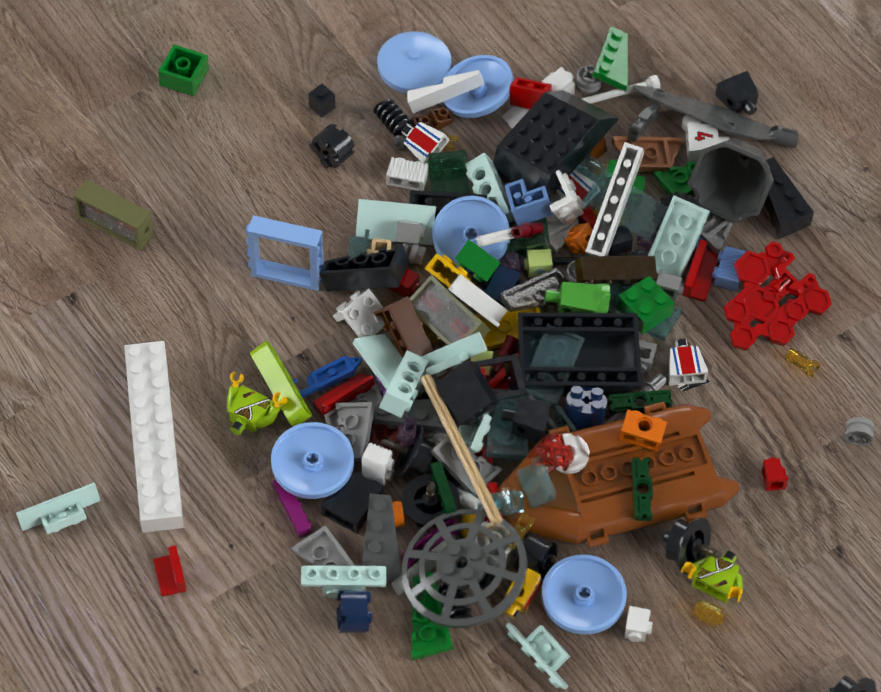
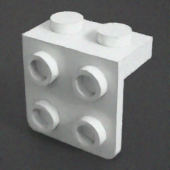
M558 170L556 174L566 197L549 206L555 216L565 224L573 222L576 217L584 214L581 208L584 204L580 196H577L575 193L576 186L573 181L569 179L566 173L562 174Z
M370 289L362 292L360 290L356 291L350 296L352 300L339 305L336 308L338 312L333 315L337 322L345 319L359 338L376 335L385 325L380 316L375 317L373 314L374 311L383 306Z

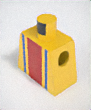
M527 568L522 590L514 603L504 612L506 616L515 619L519 611L522 613L528 611L542 589L540 574ZM512 582L510 588L508 589V591H507V593H506V596L508 595V593H509L510 590L512 589V587H513V585H514L515 582Z

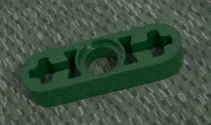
M441 462L429 464L431 476L435 483L444 514L457 511Z

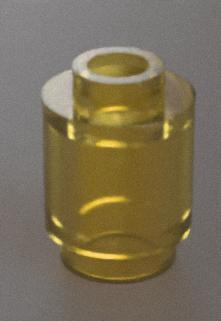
M699 600L693 611V615L697 617L696 619L714 628L717 625L721 626L726 617V614L723 613V608L707 600Z

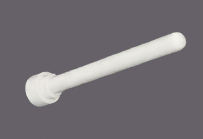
M657 75L648 77L645 82L634 84L651 89H660V81ZM630 85L626 91L615 89L581 99L591 104L637 92V90L633 89V85Z

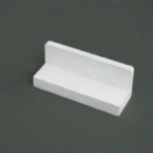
M461 274L458 275L448 289L496 327L500 325L498 322L508 311Z

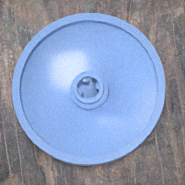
M405 32L390 38L383 44L377 58L378 72L388 86L399 92L407 93L409 90L442 84L443 77L451 70V55L447 46L435 36L423 32Z
M478 55L456 64L445 77L479 70L483 77L484 85L443 101L449 111L459 117L477 118L490 114L500 108L510 97V84L514 81L512 71L504 60L492 55Z
M479 196L460 197L449 202L438 213L432 230L433 244L437 254L441 257L445 254L456 264L457 260L455 257L468 239L477 245V236L509 229V223L504 212L492 201ZM510 240L481 246L480 248L500 261L509 247ZM468 268L465 270V271H467L469 274H473V273H474L473 271H471V270L468 269Z
M318 422L302 423L288 429L278 438L272 450L271 466L276 481L284 490L301 498L317 499L334 494L348 482L354 468V453L347 437L333 426Z
M574 555L560 560L551 567L543 581L541 598L545 612L556 625L575 634L588 635L602 632L618 621L625 608L627 590L623 577L609 562L592 555Z

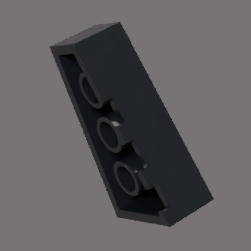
M772 157L767 159L774 181L766 197L765 206L770 213L771 222L776 229V236L779 240L811 226L814 211L776 159Z
M403 244L395 245V249L387 250L385 247L378 249V252L373 254L362 252L355 258L345 256L326 260L319 274L326 291L396 288L400 286L409 260Z

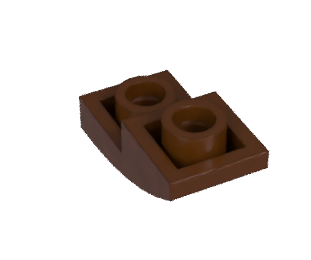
M444 106L430 109L429 114L412 117L411 125L415 128L421 122L439 130L453 123L454 118L449 109Z

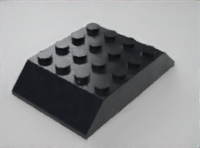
M565 90L545 92L498 144L493 163L499 177L512 183L523 179L527 191L545 186L550 198L561 186L556 171L560 170L562 174L566 173L569 177L619 119Z
M518 312L520 366L527 390L537 395L567 396L573 386L598 387L603 390L605 396H609L611 394L628 393L642 387L637 313Z

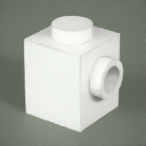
M629 606L624 638L633 642H645L646 634L651 635L653 622H649L651 610Z

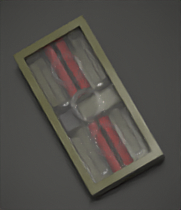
M87 179L74 193L73 198L78 219L140 251L154 235L150 211Z
M432 275L409 299L414 304L416 315L447 345L477 332H480L482 338H484L491 330Z

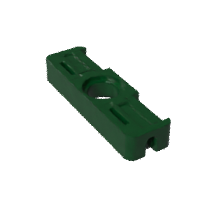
M670 390L611 394L608 397L609 413L611 415L614 412H627V410L645 413L644 406L635 404L637 399H643L646 402L644 406L664 402L666 408H669L673 404Z
M634 457L631 462L633 514L635 521H651L654 516L651 510L653 488L652 478L649 477L650 458L639 460V457ZM638 485H644V486H646L647 489H648V492H647V493H640V492H638L637 486H638Z

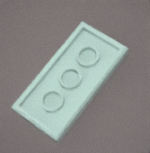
M675 195L673 196L648 256H655L657 274H659L660 269H663L665 274H673L682 278L710 213L709 210Z
M359 199L355 238L395 241L397 222L402 220L422 223L421 228H425L424 239H420L419 244L433 245L432 230L435 222L436 206Z
M385 334L355 338L352 344L387 390L403 357ZM423 384L421 385L416 397H420L421 394L424 392L425 388Z

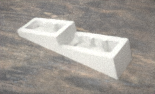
M560 67L544 81V83L552 84V91H568L574 87L572 78L563 67ZM513 106L502 118L513 129L530 109Z
M479 70L443 77V84L407 91L408 104L412 112L416 113L483 86L484 80Z

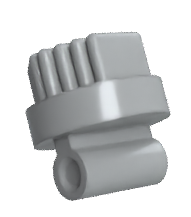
M404 242L403 247L409 260L408 264L421 266L426 248L419 246L417 243L412 245Z

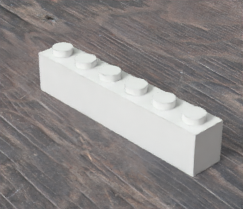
M624 142L585 251L587 256H608L644 155L643 148Z

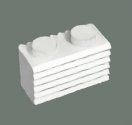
M392 157L386 174V185L424 191L428 177V164H424L421 161L413 162L404 158Z
M372 442L369 443L362 456V475L385 486L387 481L392 480L395 472L392 469L395 462L392 459V451L387 450V448H380L376 444L373 445Z

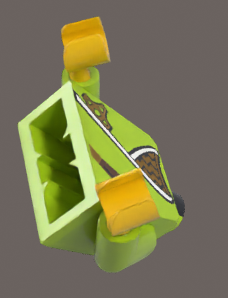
M232 372L230 380L233 384L230 385L227 395V412L229 413L230 421L233 422L230 430L234 434L240 435L244 429L256 432L259 428L262 429L274 423L281 409L280 405L287 403V397L283 396L279 402L278 398L281 395L279 392L274 393L272 399L244 385L239 387L238 385L243 382L244 376L240 374L239 380L236 381L234 378L236 372Z
M726 551L720 559L710 556L694 563L685 562L680 572L688 573L689 579L693 576L691 586L725 604L728 603L730 597H734L737 599V602H740L743 592L742 576L738 573L740 567L734 564L737 556L733 552Z

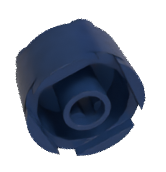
M573 386L566 398L565 422L573 425L575 430L604 424L607 399L603 394V390L598 387Z
M338 591L337 601H341L336 612L339 633L369 632V623H372V611L368 610V604H370L371 599L370 591Z

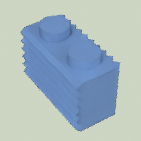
M725 246L724 252H719L717 262L720 265L719 267L715 266L712 278H715V286L730 289L734 292L737 291L740 281L738 280L734 263L747 251Z

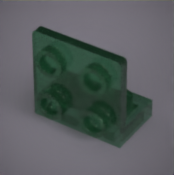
M466 150L428 154V173L431 191L470 194L465 165L467 163Z
M546 217L531 222H541L543 224L544 231H541V234L533 235L530 238L510 239L511 243H507V251L513 260L527 257V251L551 249ZM516 222L509 223V228L517 226Z

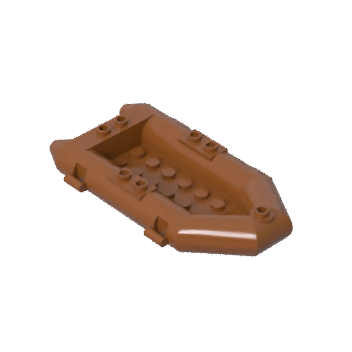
M664 402L644 406L645 414H643L650 417H659L667 422L658 452L618 440L624 419L570 432L568 426L547 430L549 438L540 440L501 484L498 492L505 520L517 532L527 534L528 531H531L547 539L573 545L587 542L588 548L607 544L609 543V536L682 517H685L687 522H692L699 517L707 518L706 511L723 507L739 492V485L736 480L717 476L699 431L711 420L710 411L707 408L686 403L666 408ZM640 427L642 431H647L646 428ZM569 433L583 438L588 444L590 450L589 460L586 466L579 472L572 474L562 473L550 464L548 448L552 440L558 435ZM634 457H639V460H643V458L651 459L649 477L652 478L653 498L651 510L652 514H654L651 521L634 520L631 462ZM638 485V486H637L638 492H640V493H647V492H648V489H647L646 486H644V485Z

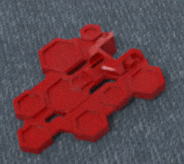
M774 241L765 247V253L757 254L747 251L734 263L738 280L745 283L743 285L744 289L723 307L727 321L734 323V330L729 334L733 347L744 351L749 349L760 335L769 338L772 343L781 346L786 345L795 336L793 326L797 322L799 323L808 312L821 316L832 305L828 291L819 288L814 274L808 273L798 282L786 270L795 260L794 254L783 250L781 244ZM771 275L773 276V280L764 288L760 287ZM786 294L797 296L795 300L790 298L779 307L778 302ZM753 320L763 322V324L758 323L754 327L749 325Z

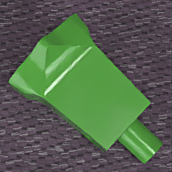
M562 282L559 291H545L544 301L558 303V313H608L610 284Z

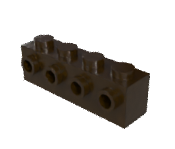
M582 256L575 260L577 283H609L610 286H613L614 283H620L621 286H631L632 283H638L648 276L653 280L657 279L655 256Z

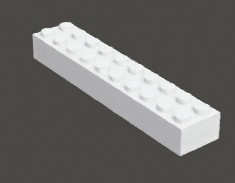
M157 341L124 345L142 533L184 528L165 342Z

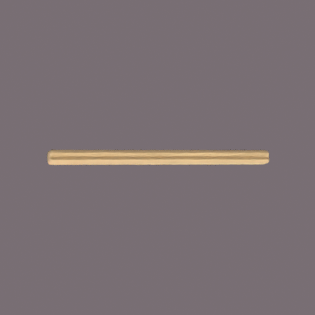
M430 374L422 376V384L492 525L500 524L502 517Z

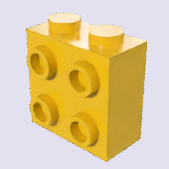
M436 253L425 267L432 276L447 288L452 285L459 274L473 283L471 281L472 276L462 267L456 268L458 265L445 254L441 257Z

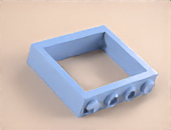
M253 215L251 223L246 225L245 234H248L246 245L249 246L247 256L250 257L248 267L251 268V276L319 291L322 283L319 273L324 264L322 231ZM259 237L309 248L310 270L260 259Z

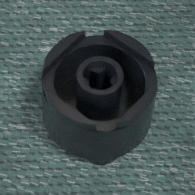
M329 124L309 144L310 149L316 153L321 165L325 168H338L355 153L352 150L354 142L349 134L343 129L338 130L335 124Z
M528 531L523 542L527 555V568L540 574L541 580H543L554 565L551 559L553 555L557 557L558 544L535 532ZM516 547L513 553V557L516 558L514 569L519 571L518 547Z

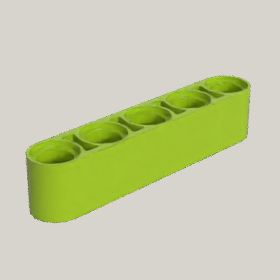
M264 341L252 350L250 355L272 394L274 395L276 392L281 393L278 401L280 402L283 396L287 397V403L280 405V408L293 427L302 424L312 414L275 349L268 341Z

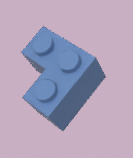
M523 179L505 185L511 212L517 226L554 215L549 206L552 203L545 186L527 191Z

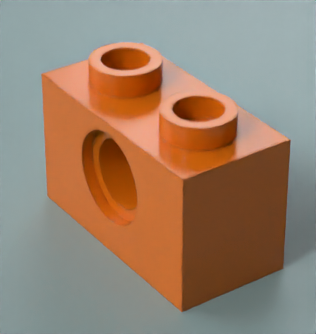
M627 410L618 440L658 452L667 422L659 417H650L643 415L639 411ZM640 427L646 428L647 431H642Z

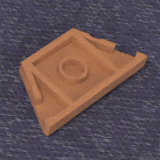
M613 136L611 143L619 153L622 151L624 142L643 148L644 155L638 172H665L673 167L683 138L640 137L637 141H633L626 136Z

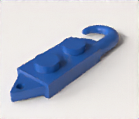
M345 355L311 372L307 377L308 387L299 391L302 398L317 391L320 392L355 375V370L363 361L362 357H347Z

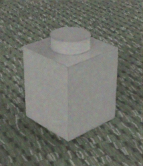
M399 220L397 222L395 241L419 244L420 239H424L425 228H421L422 223Z

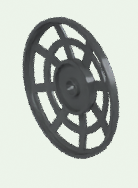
M459 509L449 514L445 513L428 522L416 533L404 555L402 582L409 601L424 618L444 627L471 628L495 619L514 603L525 583L527 555L519 534L505 519L502 518L501 524L511 535L501 539L491 530L481 526L485 516L488 517L485 510ZM458 515H476L473 523H460L446 527L443 521ZM436 525L439 532L428 541L423 551L413 550L420 537ZM469 529L466 539L454 541L450 534L452 531ZM479 531L487 535L493 542L481 547L474 540ZM443 537L447 545L440 553L429 552L434 543ZM516 543L519 552L518 574L506 570L504 546ZM498 549L499 568L488 565L486 554ZM409 558L420 559L419 576L421 583L413 589L409 586L407 576ZM466 560L468 563L464 568H458L457 564L459 561ZM425 561H436L437 572L427 578ZM486 573L494 575V580L482 591L478 583L484 578ZM502 578L515 582L508 595L497 606L491 608L486 597L498 587ZM442 579L449 586L446 596L435 591L431 585ZM471 588L474 593L472 597L455 599L457 589ZM426 589L434 599L444 603L441 616L427 610L415 597ZM479 602L484 612L471 618H450L452 606H467Z

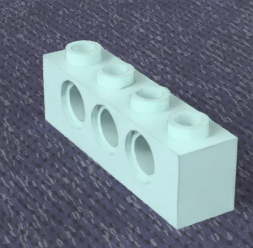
M483 153L466 163L465 165L468 170L466 175L474 184L472 187L474 193L487 195V199L495 203L504 212L508 223H513L515 219L511 212L507 193L493 160Z
M407 350L379 408L400 418L404 411L409 412L422 385L421 377L427 374L425 367L429 360Z

